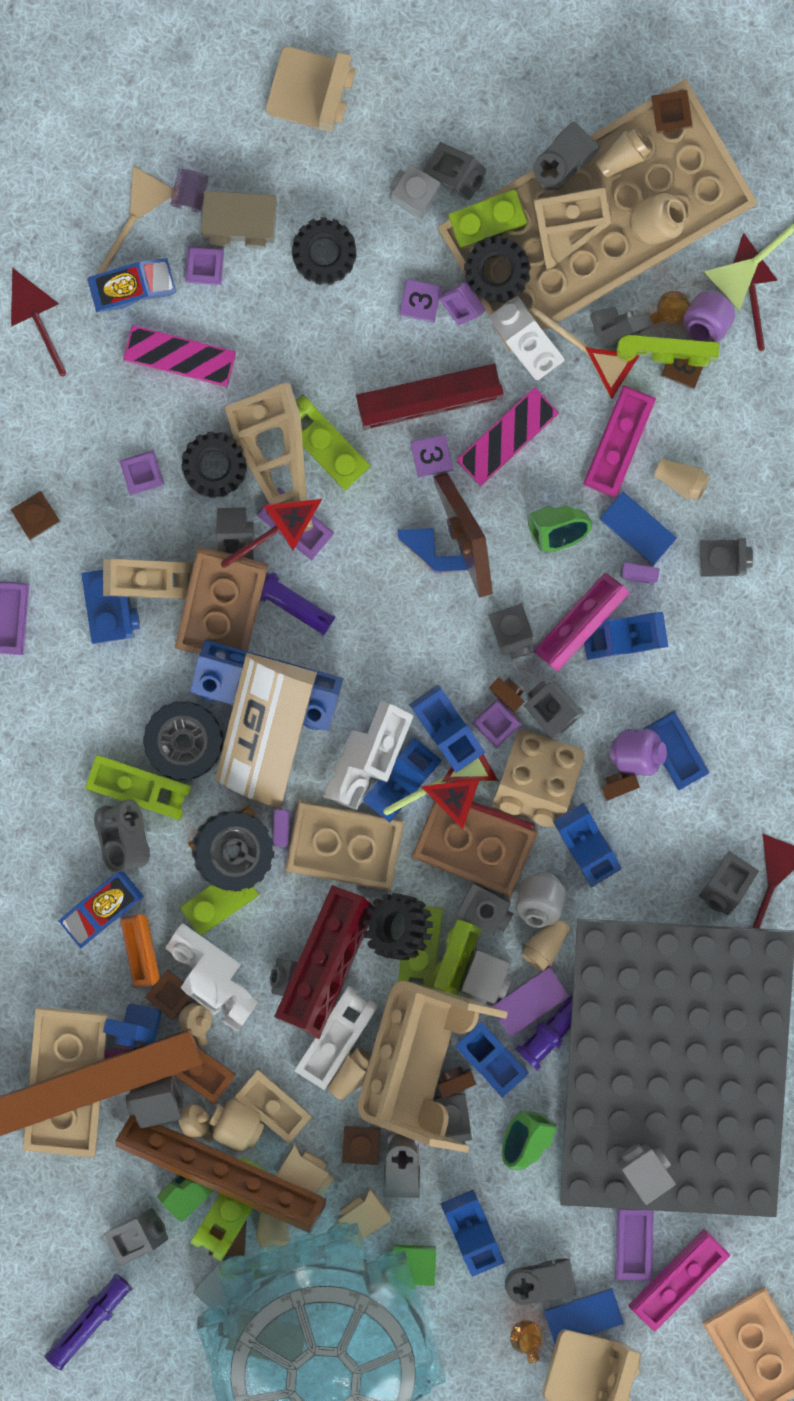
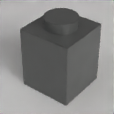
M175 1075L132 1089L130 1094H126L127 1110L131 1116L135 1115L140 1128L182 1119L184 1096Z

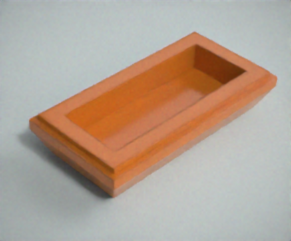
M142 914L121 917L120 922L133 986L138 988L155 985L160 978L148 918Z

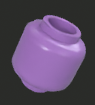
M712 291L699 293L684 313L682 320L684 329L694 341L718 343L725 337L735 319V310L731 302L722 294Z
M625 729L613 740L610 755L613 765L617 766L618 770L623 774L652 776L658 771L660 765L665 762L667 749L665 743L661 742L659 735L653 730Z

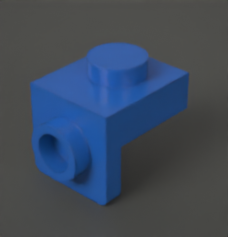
M130 1003L127 1006L124 1022L106 1018L103 1033L116 1036V1044L136 1048L137 1042L144 1044L154 1042L162 1011Z

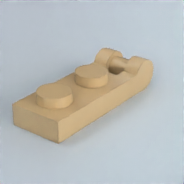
M104 559L103 596L186 600L189 575L192 574L193 563ZM173 574H175V587H173Z

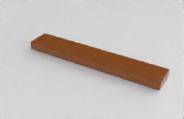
M191 1029L1 1095L0 1136L202 1065L203 1061Z
M130 1115L115 1140L116 1147L310 1234L326 1206L327 1199L165 1126L159 1124L140 1128L135 1115Z

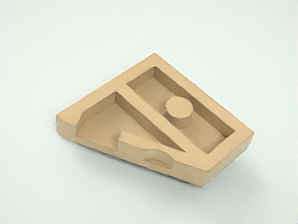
M606 186L534 200L546 269L553 268L557 263L612 223Z

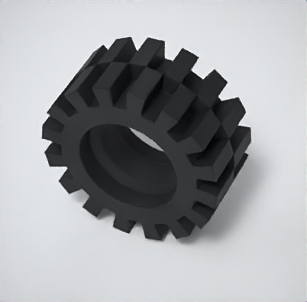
M320 217L321 220H310L308 225H303L299 229V233L293 239L292 257L297 271L304 276V279L309 282L313 281L317 285H332L338 280H343L353 269L354 262L356 261L355 239L350 234L349 229L345 225L339 224L338 220L333 219L330 221L327 220V217ZM319 239H330L338 247V256L331 264L320 265L311 258V246Z
M502 236L484 238V241L473 245V250L469 251L466 256L467 262L464 263V270L466 272V282H468L474 293L486 301L504 303L525 290V285L530 280L529 272L531 265L526 252L513 240L503 238ZM493 256H503L511 264L509 278L499 284L489 282L484 275L485 263Z
M211 431L201 436L200 434L196 436L193 442L190 441L188 443L187 449L182 455V471L189 486L198 494L208 496L209 498L225 497L232 491H236L245 478V472H247L246 457H243L241 454L243 452L242 447H237L236 440L222 432L214 433ZM212 451L220 452L228 459L226 473L216 479L206 477L200 468L204 455Z
M386 893L381 895L382 899L376 898L372 902L376 908H368L366 912L371 915L370 920L364 919L363 922L364 926H369V930L363 932L364 938L372 939L367 943L369 948L375 949L374 953L379 956L397 960H410L409 957L416 958L419 956L417 950L424 951L427 948V945L423 943L424 939L431 940L432 934L426 933L427 928H433V922L426 920V918L432 916L430 910L423 909L426 904L423 901L417 900L418 898L398 893ZM398 913H402L405 919V929L402 936L398 940H394L391 934V925L395 916Z

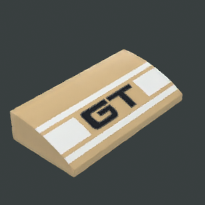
M246 654L215 777L217 782L247 798L281 809L317 672L254 654Z

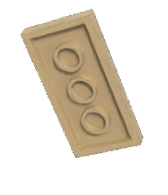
M37 1006L35 1009L29 1086L105 1059L107 1034L103 1033L109 1013ZM101 1101L25 1127L23 1151L95 1158Z

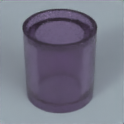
M178 169L170 205L178 209H182V206L192 208L191 212L200 213L209 176L193 170Z

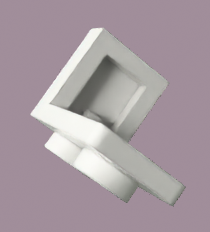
M518 295L489 316L504 341L535 380L541 379L564 362L562 354L538 325Z

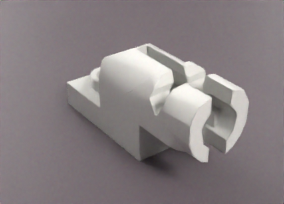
M380 701L368 733L365 734L351 730L342 755L333 768L337 776L329 779L323 797L357 810L363 802L362 799L366 796L373 778L385 782L388 781L414 715L390 703Z
M182 923L165 947L177 961L193 968L181 989L206 1007L211 1014L216 1015L217 1012L224 1011L225 1018L223 1023L238 1032L259 1003L240 983L231 981L241 964Z

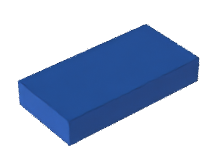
M624 492L619 495L599 519L653 566L677 539L676 536Z
M675 711L643 728L655 731L659 735L661 742L665 743L667 756L663 765L678 791L710 773Z
M612 1288L544 1310L554 1344H556L559 1332L563 1329L591 1335L624 1324Z

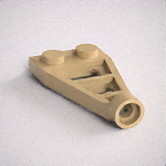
M282 383L225 406L224 409L233 438L236 440L237 447H242L243 452L241 454L243 457H246V463L270 505L306 501L301 417L291 384ZM275 427H280L284 436V452L281 457L270 461L264 457L257 445V436ZM288 465L293 487L291 491L281 495L278 493L272 480L271 471ZM310 520L304 532L314 528L312 520Z

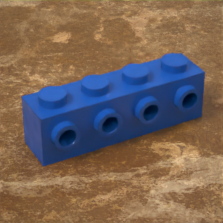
M205 640L198 656L190 693L197 694L205 700H218L234 705L246 654H254L317 672L303 725L312 730L322 729L329 731L344 678Z

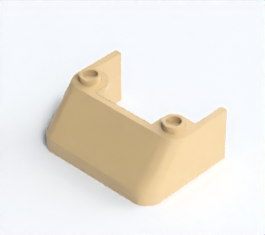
M407 981L397 982L390 990L358 1100V1112L361 1118L366 1122L428 1146L468 1153L469 1145L445 1137L449 1120L448 1112L442 1104L433 1101L452 1032L459 1034L471 1032L477 1024L480 1013L506 1019L508 1012L469 998Z

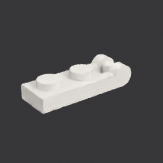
M349 985L332 1010L320 1039L315 1038L294 1070L323 1090L326 1089L379 1004L371 999L367 1002L356 994L358 991ZM348 1006L360 1014L355 1023L343 1016Z

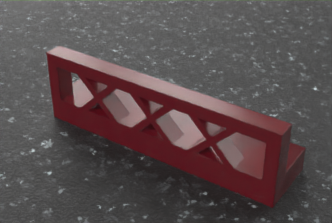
M495 363L356 394L364 431L502 400L504 397Z
M331 885L274 1018L301 1029L309 1036L320 1039L364 938L363 932L368 929V926H364L363 922L364 919L370 920L371 915L366 912L368 908H376L367 899Z

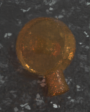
M679 291L664 293L658 301L657 311L650 314L653 324L655 325L660 321L672 325L682 323L684 313L689 307L690 302L686 295Z
M521 1320L515 1324L511 1331V1345L517 1352L526 1354L528 1363L533 1364L539 1361L537 1350L543 1338L541 1327L534 1321Z

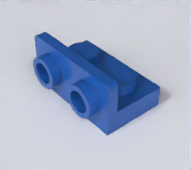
M103 570L81 573L91 643L98 644L135 638L134 630L140 629L139 614L137 608L131 609L129 597L103 596Z

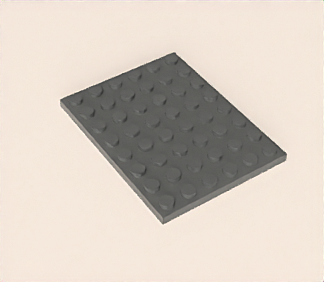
M577 918L560 1205L777 1217L794 965V930ZM647 1143L653 1151L660 1148L671 1164L666 1170L676 1184L648 1205H645L617 1165L623 1159L621 1155L628 1148L636 1144L642 1146Z

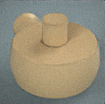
M189 1003L183 1007L179 1014V1026L182 1031L191 1029L193 1036L196 1038L197 1046L207 1045L208 1039L205 1033L211 1026L212 1015L200 1003Z
M197 1104L188 1105L183 1108L182 1119L179 1120L180 1130L192 1139L202 1137L206 1143H211L214 1140L212 1131L209 1129L208 1113Z

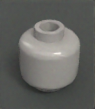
M539 872L527 877L522 881L516 902L517 914L528 925L535 928H542L556 923L562 914L566 898L565 887L559 882L557 877L549 873Z

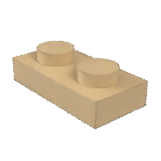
M259 1069L235 1095L239 1102L258 1111L261 1121L288 1144L313 1117Z

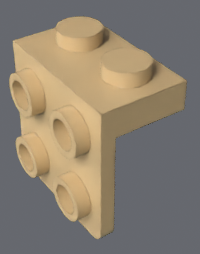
M289 46L284 47L280 54L267 101V114L275 118L333 133L336 122L341 124L343 122L347 102L342 101L346 88L352 89L357 68L352 67V56L337 52L336 59Z
M525 729L519 730L492 806L501 809L504 813L533 820L541 826L556 828L553 821L567 813L585 757L584 751Z
M563 1329L557 1337L542 1389V1396L548 1401H630L633 1380L640 1371L641 1353L623 1342Z

